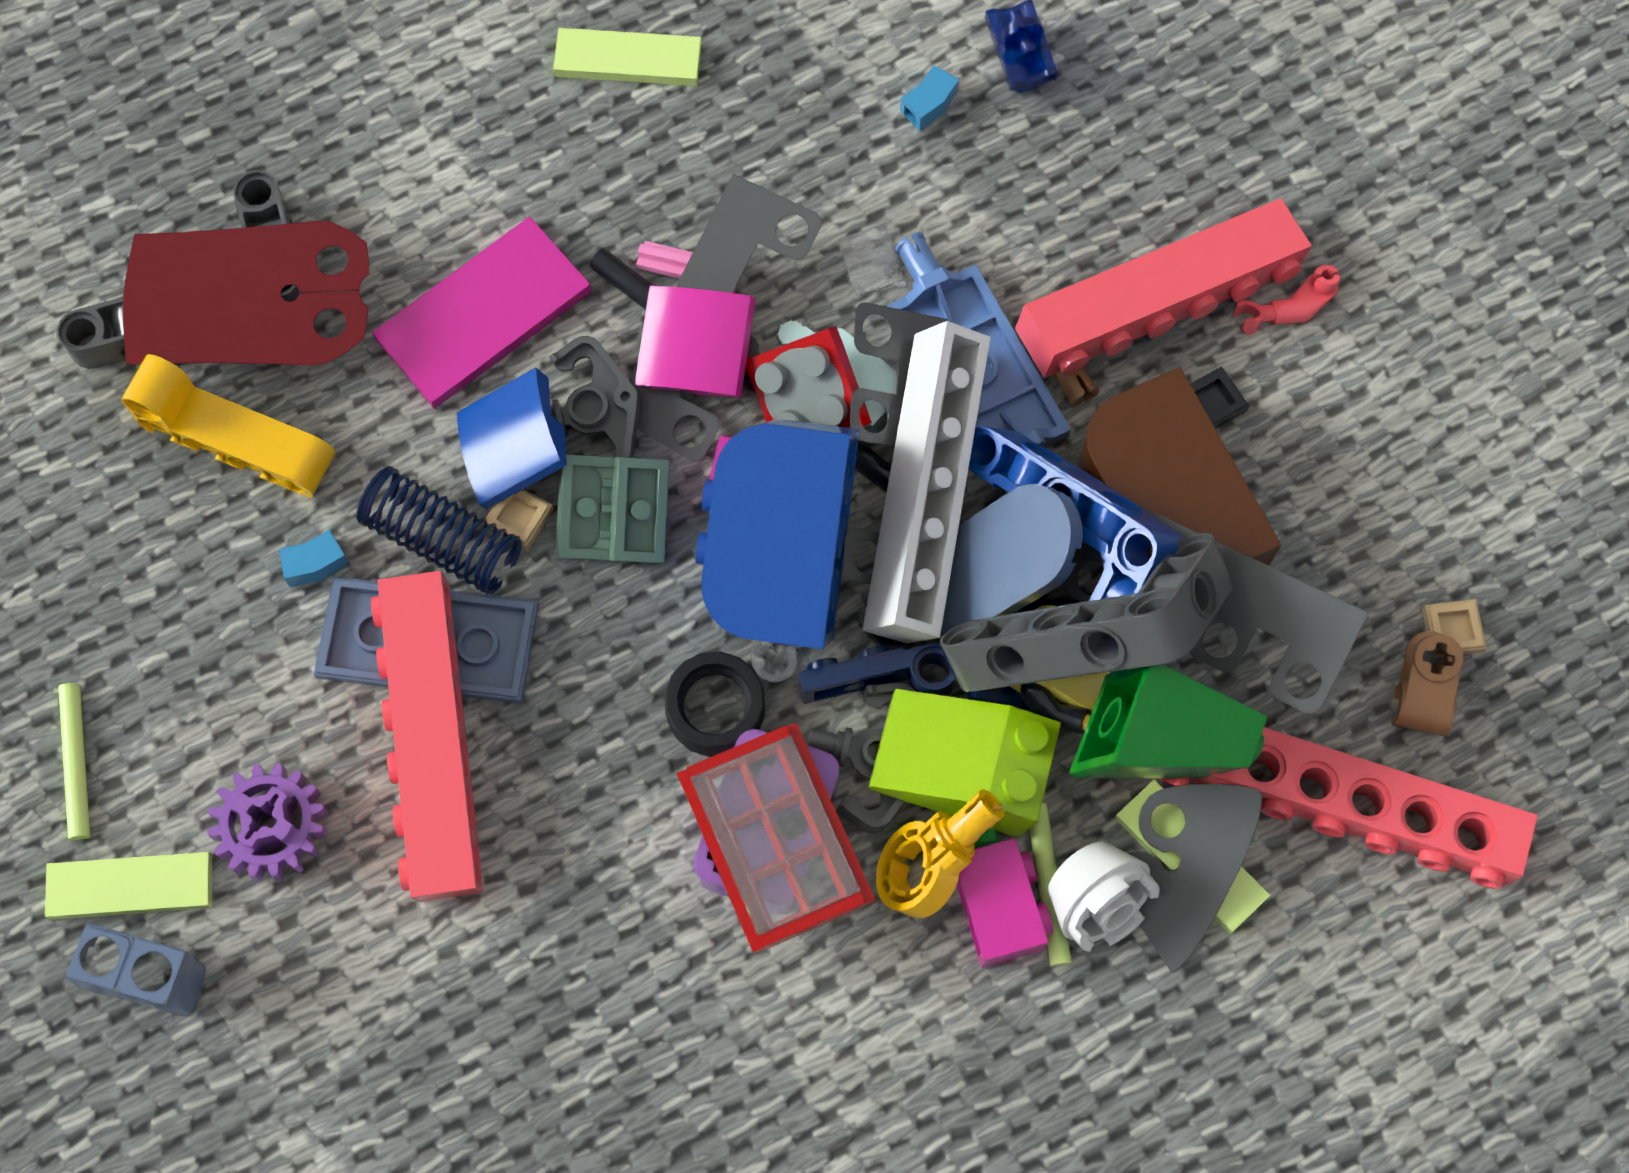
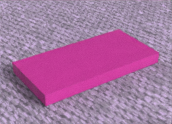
M529 216L371 333L377 343L431 407L435 409L590 294L592 290L589 282Z

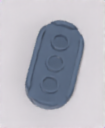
M1039 484L1022 485L959 524L940 635L943 636L947 631L964 622L1013 614L1054 590L1070 576L1076 563L1071 562L1075 555V549L1081 550L1083 528L1079 512L1068 496L1054 490L1052 487Z

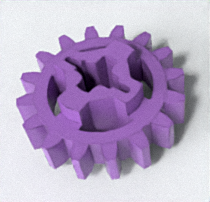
M276 763L271 775H267L259 764H255L252 770L253 778L246 780L238 772L233 774V780L237 787L232 792L219 787L217 793L225 802L222 807L209 808L208 814L219 821V825L208 829L207 835L214 841H223L217 846L214 853L222 861L232 858L229 868L236 874L240 875L248 867L249 877L256 882H260L265 874V870H268L276 881H282L284 876L283 867L290 865L300 873L304 869L299 858L304 853L313 857L318 856L319 851L311 843L313 838L327 837L328 831L316 823V820L327 816L328 810L323 804L314 803L321 793L314 784L304 787L307 778L300 771L296 770L287 779V770L282 764ZM269 790L267 794L252 797L259 792ZM298 802L302 811L300 830L294 826L293 813L298 807L296 805ZM238 815L242 830L236 837L234 827L235 819ZM263 815L269 818L274 817L277 820L271 829L267 826L261 827L258 824ZM286 846L284 850L276 854L264 856L268 849Z

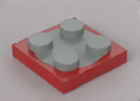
M837 326L827 328L747 359L746 369L766 422L772 420H792L850 428L851 397L853 392L859 389ZM865 402L859 410V420L862 426L872 423Z

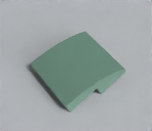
M566 454L567 465L559 469L555 557L664 563L669 460Z

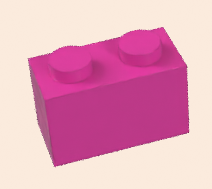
M1016 838L975 849V854L971 858L972 863L959 873L956 886L981 968L1044 951L1048 944L1047 935L1053 934V926L1045 903L1036 904L1030 884L1037 882V877L1029 852L1019 851Z

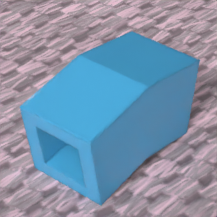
M933 65L921 84L901 98L900 111L921 131L943 115L958 93L959 79Z
M330 530L306 543L279 549L284 580L289 587L321 581L350 564Z

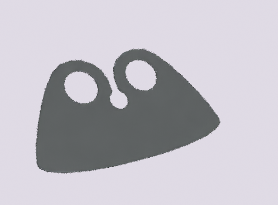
M1225 784L1174 786L1153 793L1141 808L1139 829L1144 840L1163 853L1172 851L1180 857V866L1176 870L1170 871L1162 866L1160 859L1149 853L1141 851L1128 853L1148 864L1154 881L1159 886L1158 898L1150 899L1148 896L1147 900L1140 907L1139 911L1145 919L1139 925L1171 973L1175 972L1188 959L1217 915L1241 868L1260 817L1262 796L1261 792L1255 788ZM1161 804H1174L1182 810L1185 816L1183 830L1173 838L1159 836L1151 826L1152 812Z

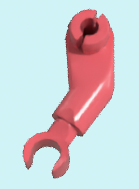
M1332 265L1318 266L1314 273L1306 279L1290 298L1272 300L1268 305H1259L1253 301L1242 300L1236 305L1233 316L1237 317L1241 313H1250L1254 316V318H1246L1241 328L1247 335L1257 332L1263 322H1271V325H1282L1309 321L1338 292L1341 278L1338 275L1339 271Z

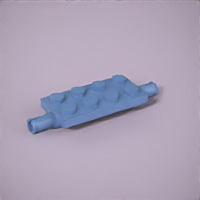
M921 232L912 234L914 244H911L908 237L899 241L895 246V251L900 255L914 280L913 289L904 298L888 304L887 307L945 318L949 322L991 337L976 427L986 426L1013 430L1045 448L1068 438L1071 432L1068 423L977 265L975 264L960 272L948 271L946 267H940Z

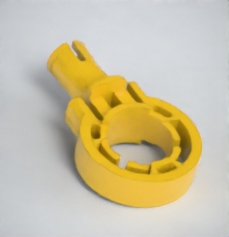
M981 789L953 816L946 812L938 811L926 823L913 821L899 828L884 846L877 865L876 887L881 901L888 908L913 918H925L940 910L954 892L959 879V873L972 863L971 858L975 854L974 842L1005 817V811L1001 809L1003 805L998 798L991 792ZM923 850L922 867L925 868V872L922 876V882L916 888L910 889V884L907 882L910 866L905 865L907 858L914 860L917 854Z

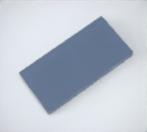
M333 576L314 670L316 679L388 687V679L380 678L376 659L377 648L384 647L382 627H375L371 610V597L379 596L378 583L376 581ZM450 590L462 697L522 704L539 609L538 601Z

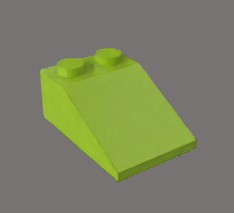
M895 689L867 789L936 812H946L952 816L963 808L979 790L984 789L998 798L1003 805L1001 809L1005 811V817L991 828L1020 838L1038 822L1061 722L1010 705Z

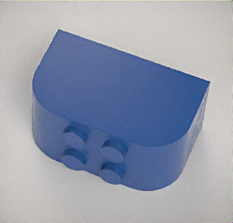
M772 420L740 431L727 442L720 452L715 466L713 480L706 479L704 484L702 511L710 512L707 533L700 532L698 536L695 561L696 564L703 565L701 588L705 606L716 623L729 633L751 640L815 649H824L834 636L844 561V540L848 530L860 429L792 420Z

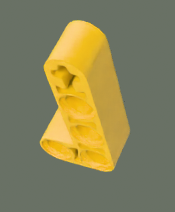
M148 354L145 356L121 398L122 403L135 421L148 432L153 433L155 429L172 436L170 441L197 452L199 448L217 454L215 459L240 470H243L244 466L262 473L260 478L308 498L314 496L336 455V450L331 445L310 433L195 387L182 369L155 355Z

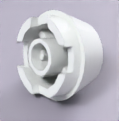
M1102 841L1087 845L1071 855L1053 875L1048 886V893L1063 935L1067 939L1075 940L1084 951L1091 952L1094 945L1093 942L1104 938L1111 946L1131 933L1145 919L1139 911L1140 907L1147 900L1148 896L1150 899L1158 898L1159 886L1150 876L1148 864Z

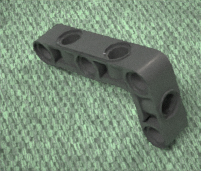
M261 170L249 171L236 181L233 194L241 228L293 223L287 203L274 177L268 172ZM269 198L265 203L254 206L258 200ZM290 285L281 292L282 299L288 302L295 301L300 294L299 288L295 285ZM123 296L73 310L59 321L57 338L69 356L80 367L87 369L100 368L126 360L123 329ZM95 335L89 343L79 346L85 337Z
M1199 533L1177 542L1178 550L1173 556L1169 553L1159 562L1138 593L972 620L953 627L941 637L940 644L961 689L966 692L1154 666L1173 662L1188 654L1194 648L1234 586L1214 536L1209 533Z

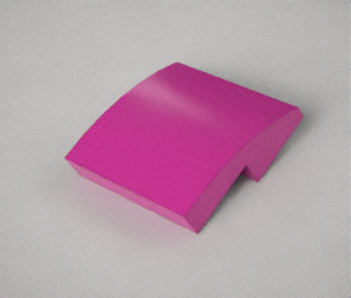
M650 286L635 385L644 389L687 391L698 396L741 398L756 298L749 295L722 291Z

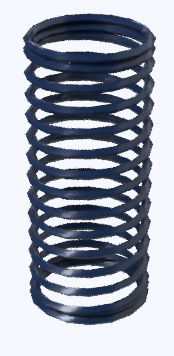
M393 466L384 467L376 473L366 486L358 503L356 518L359 524H363L369 530H376L379 535H386L389 541H396L398 546H405L408 552L415 551L418 557H425L427 562H435L437 568H445L447 573H455L457 579H465L467 584H474L477 590L485 592L486 595L495 593L502 586L503 580L498 583L496 576L492 579L490 577L498 560L508 546L512 543L504 562L505 567L510 564V569L515 566L521 552L522 542L520 536L515 534L507 535L506 528L498 530L496 523L488 525L487 519H478L476 512L468 514L467 507L458 508L457 501L449 503L447 496L439 497L437 491L429 492L427 485L419 486L418 480L410 481L408 474L400 476L399 470L394 469ZM391 476L389 488L384 494L378 510L370 516L372 505L378 492ZM405 479L404 487L397 494L400 481ZM415 484V490L402 508L397 523L389 529L396 506L403 503L409 487ZM425 490L424 497L415 508L407 528L399 534L406 512L413 508L418 494ZM435 495L434 502L424 515L417 533L409 539L416 517L422 514L428 499ZM390 496L389 502L395 498L387 518L380 523L382 511L388 497ZM444 500L443 509L432 524L427 539L419 544L426 522L432 519L438 504ZM454 506L453 514L445 524L437 544L429 549L436 527L442 524L448 509ZM464 511L463 519L453 533L447 549L439 554L446 533L452 529L457 516ZM474 517L473 524L461 542L457 554L449 559L456 538L463 532L467 521ZM484 522L482 531L473 544L467 559L459 565L467 542L473 537L475 529ZM385 525V531H381L380 528ZM493 528L492 536L485 546L477 566L475 565L469 570L476 549L481 545L487 532ZM395 531V536H391L390 533ZM503 533L502 539L489 555L480 574L481 566L487 553L491 550L495 540ZM405 536V542H401L400 538ZM415 541V547H411L409 544ZM424 547V553H421L419 549ZM434 552V558H430L429 554ZM443 557H444V564H442V563L439 562V560H440L441 558H443ZM454 562V569H450L449 565ZM465 566L464 574H459V570ZM474 573V579L470 580L468 576Z

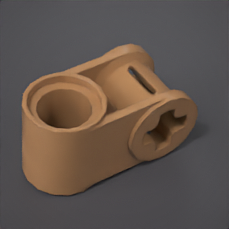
M1423 631L1416 634L1409 641L1400 681L1394 694V699H1399L1397 718L1391 717L1392 726L1441 736L1448 735L1455 715L1456 692L1463 665L1462 649L1453 638L1436 631ZM1437 644V649L1445 652V658L1443 662L1435 661L1431 667V663L1423 660V654L1425 650L1434 651Z

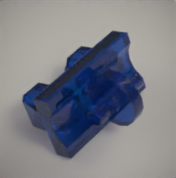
M1032 0L1023 1L1007 9L986 10L985 20L1010 91L1022 93L1038 89L1042 83L1057 80L1058 71L1044 35L1042 22L1038 18Z

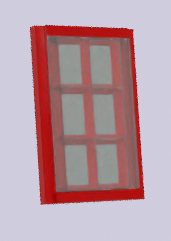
M797 723L783 726L688 766L685 770L676 773L753 954L767 950L875 902L874 895Z

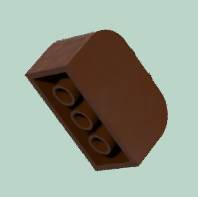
M1181 367L1109 398L1095 411L1089 422L1077 467L1137 505L1197 533L1212 534L1217 542L1270 566L1281 543ZM1148 548V558L1150 560L1151 553Z

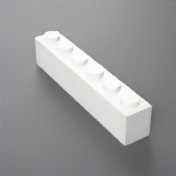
M949 321L914 335L862 631L906 644L940 638L991 338Z

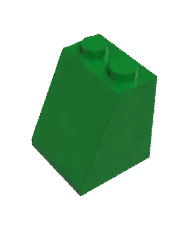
M1164 664L1119 670L1105 675L1069 774L1077 778H1203L1249 768L1259 757L1263 749L1265 739L1262 731L1268 716Z

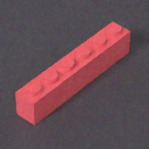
M1279 198L1024 305L1015 330L1043 378L1060 371L1064 375H1068L1078 371L1091 358L1105 353L1107 356H1113L1122 352L1131 345L1133 340L1148 334L1150 338L1158 337L1170 330L1177 321L1191 316L1193 320L1200 319L1211 313L1218 304L1231 298L1235 302L1242 301L1253 295L1260 286L1272 280L1276 284H1281L1292 279L1301 271L1302 266L1300 264L1312 245L1282 198Z
M441 571L377 579L379 596L371 597V610L375 627H382L384 647L377 648L376 659L380 678L388 679L390 699L382 700V716L386 731H393L395 751L388 752L387 765L391 783L399 784L401 804L393 805V823L397 837L404 836L406 858H399L398 861L401 888L403 891L410 890V898L418 902L483 893L449 581Z

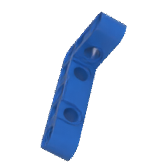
M986 426L975 427L969 470L992 484L993 488H1002L1010 492L1022 485L1039 484L1052 487L1069 498L1072 493V501L1079 512L1082 522V541L1101 552V559L1105 561L1103 564L1105 569L1089 601L1138 593L1159 562L1169 553L1173 556L1178 550L1177 542L1182 540V537L1175 530L1146 513L1136 503L1060 455L1038 445L1023 434L1013 430ZM1152 543L1153 552L1149 560L1148 548L1149 544Z

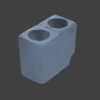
M87 922L66 978L80 989L124 999L178 1016H189L194 1010L205 978L206 968L205 964L187 951ZM98 937L112 939L119 949V960L116 967L110 973L103 976H92L85 972L80 961H86L89 947L94 948ZM149 952H159L164 954L171 963L172 974L170 980L163 988L157 991L147 992L141 990L134 983L132 977L133 966L142 955ZM118 985L120 992L113 991V989Z

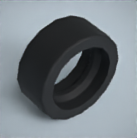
M722 651L704 652L685 660L670 676L664 693L665 713L675 738L690 751L707 757H712L735 747L736 741L745 731L752 729L760 730L765 717L763 685L755 670L740 657ZM721 675L731 678L742 688L746 696V710L743 719L735 728L725 733L708 734L699 731L689 722L685 714L684 700L689 688L696 681L706 676Z

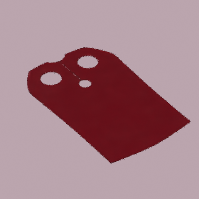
M308 221L221 230L134 234L123 294L126 365L141 364L148 354L161 357L173 364L229 363L311 366L333 361L349 352L363 341L365 337L369 306L363 303L359 290L364 278L369 276L367 242L352 231L329 221ZM329 246H338L344 249L348 255V264L345 269L334 275L324 274L318 269L316 264L317 255L321 250ZM295 285L299 288L300 294L295 301L288 302L282 299L281 291L285 286ZM337 309L346 317V327L337 337L324 338L315 331V318L323 310Z

